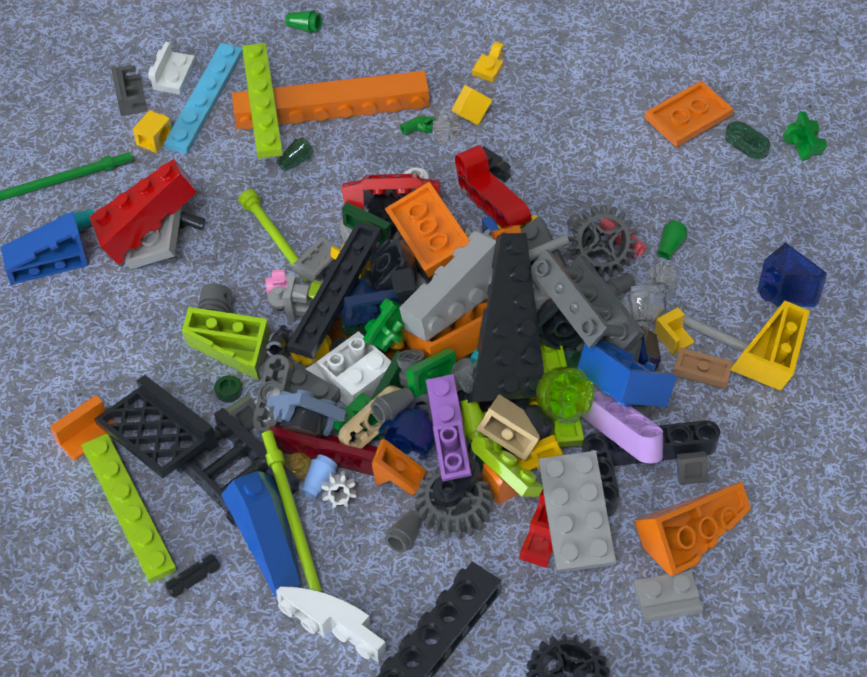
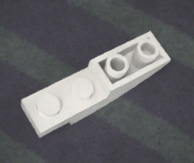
M280 587L276 591L280 610L289 617L294 615L299 618L302 626L312 634L318 632L325 637L332 629V633L340 641L346 642L348 640L356 646V651L363 658L370 659L371 657L378 663L386 655L385 641L369 630V615L339 598L309 589Z

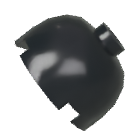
M394 239V242L390 240L384 241L377 247L369 259L372 265L370 271L368 269L365 270V281L377 291L393 290L392 271L411 268L414 280L416 278L417 259L411 249L398 239Z
M551 297L544 301L537 311L540 341L545 346L553 349H561L560 346L566 345L573 348L584 342Z

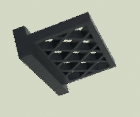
M146 375L136 381L139 388L94 419L96 425L162 479L204 448L211 452L219 446L213 426ZM139 399L144 402L143 407L130 408V405ZM141 415L140 422H127L128 416ZM147 415H160L159 420L146 421ZM113 417H122L121 423L108 424L107 422ZM169 427L177 428L176 434H163V430ZM158 428L157 435L143 436L144 429ZM128 430H138L137 436L124 437V433ZM193 440L195 442L190 447L180 448L181 441ZM164 442H175L173 449H160V446ZM155 443L154 450H141V444ZM172 457V460L163 467L158 464V458Z

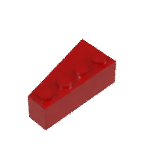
M174 158L168 163L161 165L158 170L141 179L129 190L119 194L113 201L89 216L100 247L118 265L125 260L123 255L131 248L136 250L142 244L141 239L150 230L155 232L162 226L161 223L167 214L173 215L197 193L190 176Z

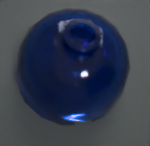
M417 406L413 409H403L393 420L389 419L382 423L378 430L379 435L383 432L386 434L383 439L405 454H409L412 451L419 453L417 459L421 460L427 459L435 443L433 422L428 418V412Z

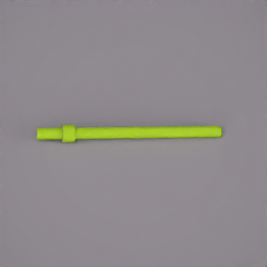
M265 431L262 433L267 450L265 457L268 467L272 468L309 590L322 593L283 466L285 463L281 450H278L273 431Z

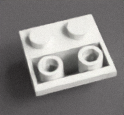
M360 332L355 333L317 361V366L326 381L340 389L339 399L346 406L361 393L372 398L391 363V360L374 345L366 344L363 340L364 336Z

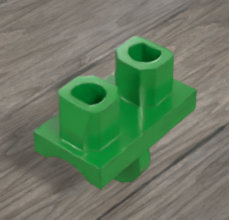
M804 111L798 113L797 120L793 124L787 125V130L783 133L784 141L787 144H794L801 161L809 160L812 154L821 155L827 147L825 139L816 137L819 132L818 122L809 120L807 113Z
M388 298L384 299L380 305L382 313L377 320H369L364 327L367 333L363 340L366 344L374 345L386 352L393 341L398 343L403 341L404 335L401 330L404 328V323L400 313L401 304Z

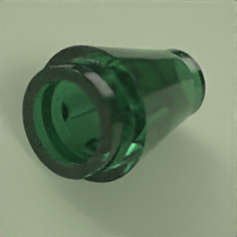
M301 137L300 139H295L282 153L283 156H280L276 162L286 172L311 159L310 155L314 153V150L310 143Z

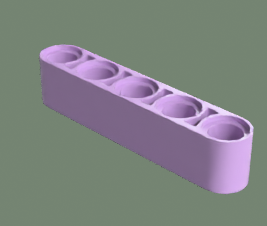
M586 380L576 382L574 392L579 416L643 463H656L663 459V430L661 427L633 407H624L617 404L615 398L600 391L601 388L597 385L591 384Z

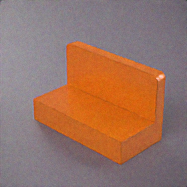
M97 395L50 426L55 441L72 460H77L84 455L82 444L107 434L96 425L94 420L105 412L103 401ZM110 419L107 423L114 424L115 422Z

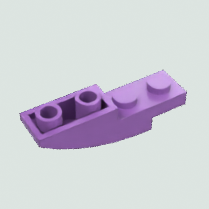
M454 374L428 379L426 384L442 481L471 476L466 433Z

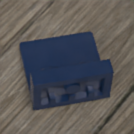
M365 277L358 278L349 296L344 297V305L340 312L345 326L368 323L372 319L377 320L382 313L380 305L384 299L388 298L398 304L400 300L394 293V290L377 291L367 284Z

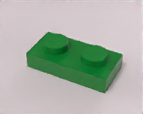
M446 348L406 369L408 389L414 397L428 392L426 384L428 379L454 374V377L457 376L455 351Z

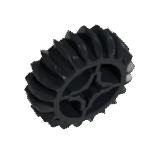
M564 633L561 636V641H558L552 635L549 639V644L541 641L539 650L532 651V660L527 662L528 673H526V677H567L566 674L563 675V669L565 672H569V675L572 673L573 677H586L590 673H592L593 677H609L610 669L605 666L607 662L606 657L599 656V646L590 649L591 642L589 638L581 643L577 634L573 637V640H568L567 635ZM555 659L556 668L550 670V674L543 675L544 667Z

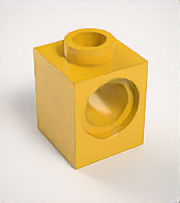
M149 110L133 128L136 145L157 153L164 145L172 129L170 118L164 114Z

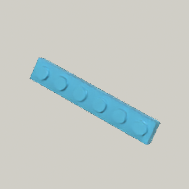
M220 43L164 142L165 149L185 154L189 153L243 55L241 47Z

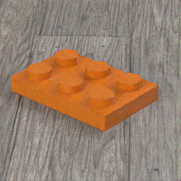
M701 80L645 111V119L677 148L731 117L734 109Z

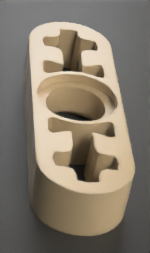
M389 386L385 388L376 397L397 391L401 388L396 386ZM375 398L340 429L338 437L341 444L362 449L391 423H380L378 421L375 425H369L368 417L372 413L371 403L374 402ZM352 431L356 433V440L354 442L350 441V433Z

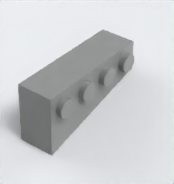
M474 231L468 237L470 242L464 248L459 246L452 253L454 258L445 267L440 266L434 272L432 281L428 285L423 283L400 307L404 330L427 342L489 297L487 295L488 285L491 284L492 261L496 240Z

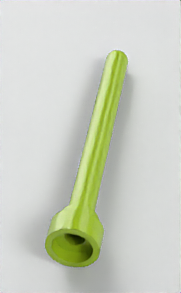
M254 189L245 190L238 198L239 204L244 210L255 215L293 266L299 257L261 208V198ZM299 275V276L302 278L303 281H305V282H308V281H309V280H307L306 278H304V277H302L301 275Z

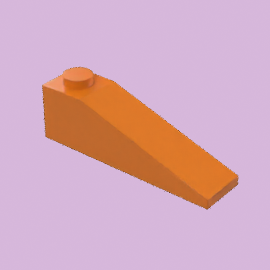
M737 482L658 510L634 521L643 549L670 576H673L696 566L702 560L701 556L709 548H713L718 543L717 540L727 530H731L751 510L743 482Z

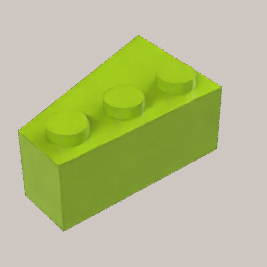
M188 307L182 328L187 345L259 380L260 377L258 376L257 369L265 362L266 350H268L266 346L272 334L268 319Z

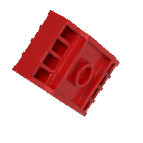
M417 173L365 175L361 180L343 183L341 191L344 204L349 202L364 210L365 190H370V194H384L386 189H396V193H411L412 188H419L430 182L439 195L440 181L423 179Z

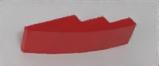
M542 490L539 504L530 522L529 532L520 551L519 559L547 568L553 554Z

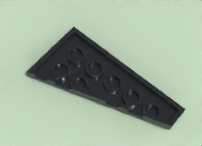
M502 233L496 238L492 261V280L487 289L489 297L487 308L483 312L477 346L479 354L476 368L473 369L472 379H474L472 393H469L468 403L494 402L498 395L503 396L509 401L547 397L527 234Z

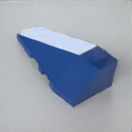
M256 471L234 479L221 496L274 596L277 597L276 591L280 587H300L301 580L290 525L278 486L272 475Z

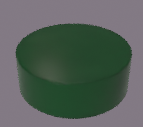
M231 375L219 378L214 385L215 395L222 402L236 401L242 394L240 380Z

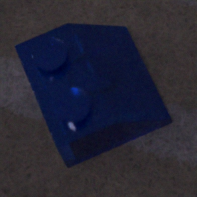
M785 242L764 260L757 292L765 301H770L777 307H780L784 301L800 307H816L820 301L827 272Z

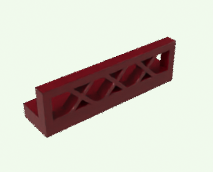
M273 426L269 427V430L273 431L278 450H281L282 453L308 460L316 459L318 455H323L333 460L340 468L374 476L372 462L378 449L376 446L366 444L360 449L341 444L339 437L332 435L327 437L321 435L320 438Z

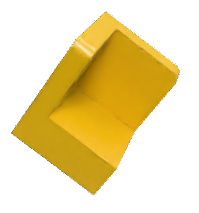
M464 85L451 111L478 125L492 99Z
M679 307L657 318L654 331L657 338L673 356L679 353L680 347L687 349L694 345V340L683 328L685 314Z

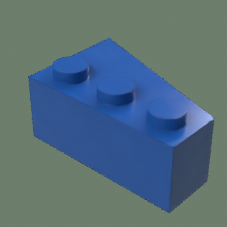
M73 211L1 246L5 270L11 285L88 266Z
M598 341L593 348H589L586 343L584 344L577 371L586 377L585 380L600 387L602 393L612 396L616 399L615 402L624 407H632V404L658 407L668 406L677 375L671 372L654 371L656 365L646 362L644 366L634 360V354L610 342Z

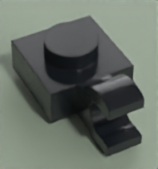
M483 146L482 148L488 158L490 173L505 183L511 177L507 173L511 166L507 162L502 161L501 156Z

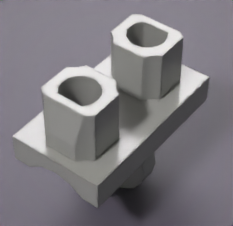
M287 275L288 288H273L268 294V302L273 308H284L287 321L295 322L297 316H304L312 302V299H309L308 296L310 285L298 284L295 275Z

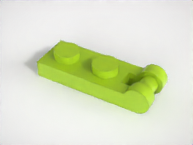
M476 437L472 440V451L522 497H538L544 487L536 481L537 477L534 473L516 463L517 458L514 455L503 451L501 445L490 438Z

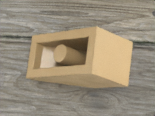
M501 395L497 396L476 429L523 460L527 459L540 438L524 410Z

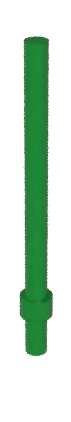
M127 152L114 157L108 155L100 158L101 161L1 190L0 201L102 170L105 172L114 170L116 166L132 162L131 153Z

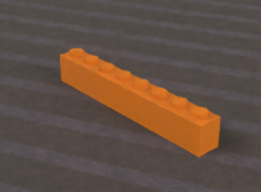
M425 70L273 88L278 125L288 123L299 124L314 120L323 121L340 117L348 118L357 115H373L383 112L394 113L400 110H419L429 107V89ZM248 91L232 92L236 129H252L253 122Z

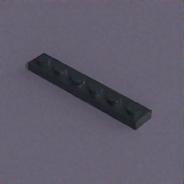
M360 222L356 223L288 342L287 348L289 352L314 359L344 305V297L349 296L381 239V228Z

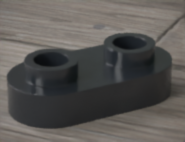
M469 458L471 476L442 481L440 476L434 483L433 498L439 506L445 508L456 506L479 482L480 466L476 460ZM450 487L452 490L445 491L443 488Z

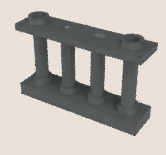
M545 249L531 266V273L589 348H593L605 335L610 336L618 347L629 352L645 334L586 257L578 255L569 267H564L560 265L550 250Z

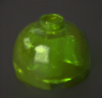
M569 366L554 367L546 372L539 380L536 388V401L541 411L551 420L563 424L576 423L581 420L579 417L584 412H589L594 400V386L585 375L586 373Z

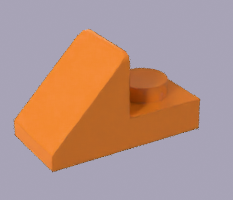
M383 439L380 441L372 462L375 484L380 485L391 481L409 495H414L417 489H419V483L423 480L426 469L387 440Z

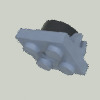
M297 390V393L294 394L282 391L280 395L268 396L266 407L274 410V420L281 422V429L320 438L321 435L327 437L333 428L334 422L344 421L346 410L336 407V402L328 399H316L312 392Z

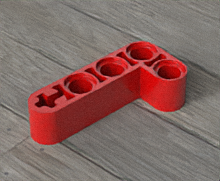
M480 145L455 155L456 172L460 188L465 189L468 198L488 216H491L501 228L513 225H520L521 227L531 222V212L525 202L490 173L487 155Z

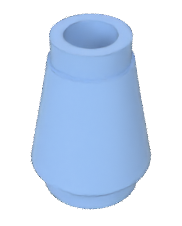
M318 455L316 459H312L301 492L310 498L316 499L323 490L321 482L329 481L330 472L336 475L337 472L335 470L338 465L323 455Z

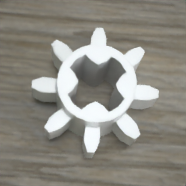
M342 471L340 475H334L330 472L329 481L321 482V488L327 490L322 494L323 501L329 499L332 502L333 508L341 504L348 507L349 497L356 498V491L350 489L354 487L355 479L348 480L345 477V471ZM339 486L343 487V489L339 490V493L334 492Z

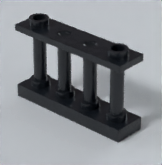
M221 408L214 414L217 425L214 432L217 442L228 438L233 443V448L203 471L193 461L207 451L205 448L176 470L179 473L185 472L226 512L225 515L228 521L234 527H237L221 496L228 485L234 479L256 471L271 474L275 483L276 480L272 468H269L265 457L267 454L266 447L224 408ZM247 456L251 460L252 465L221 489L211 480L212 477L238 457ZM283 464L293 495L298 491L297 477Z

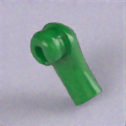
M420 115L400 124V131L403 135L414 131L432 133L436 130L437 120L434 117Z

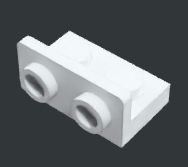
M165 42L162 49L157 53L154 66H151L149 69L148 78L152 82L153 90L181 94L195 64V56L172 52L171 43Z

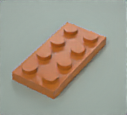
M430 182L385 208L428 278L434 275V272L440 266L445 267L454 258L452 253L459 246L464 248L470 242Z

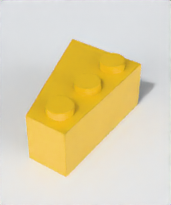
M784 301L730 370L781 391L794 375L810 311Z

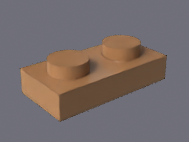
M680 347L673 374L678 377L726 389L731 374L730 369L734 361Z

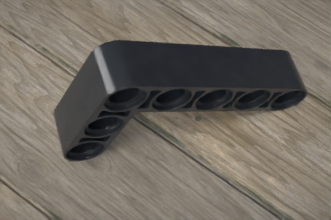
M702 420L658 425L663 430V459L661 461L677 459V454L705 451L707 455H711L717 449L720 428L715 422ZM596 432L585 436L581 453L591 452V450L599 451L596 454L600 474L604 475L601 477L604 498L610 500L605 502L609 517L616 512L619 497L613 466L643 462L636 459L626 450L618 448L620 446L602 432Z

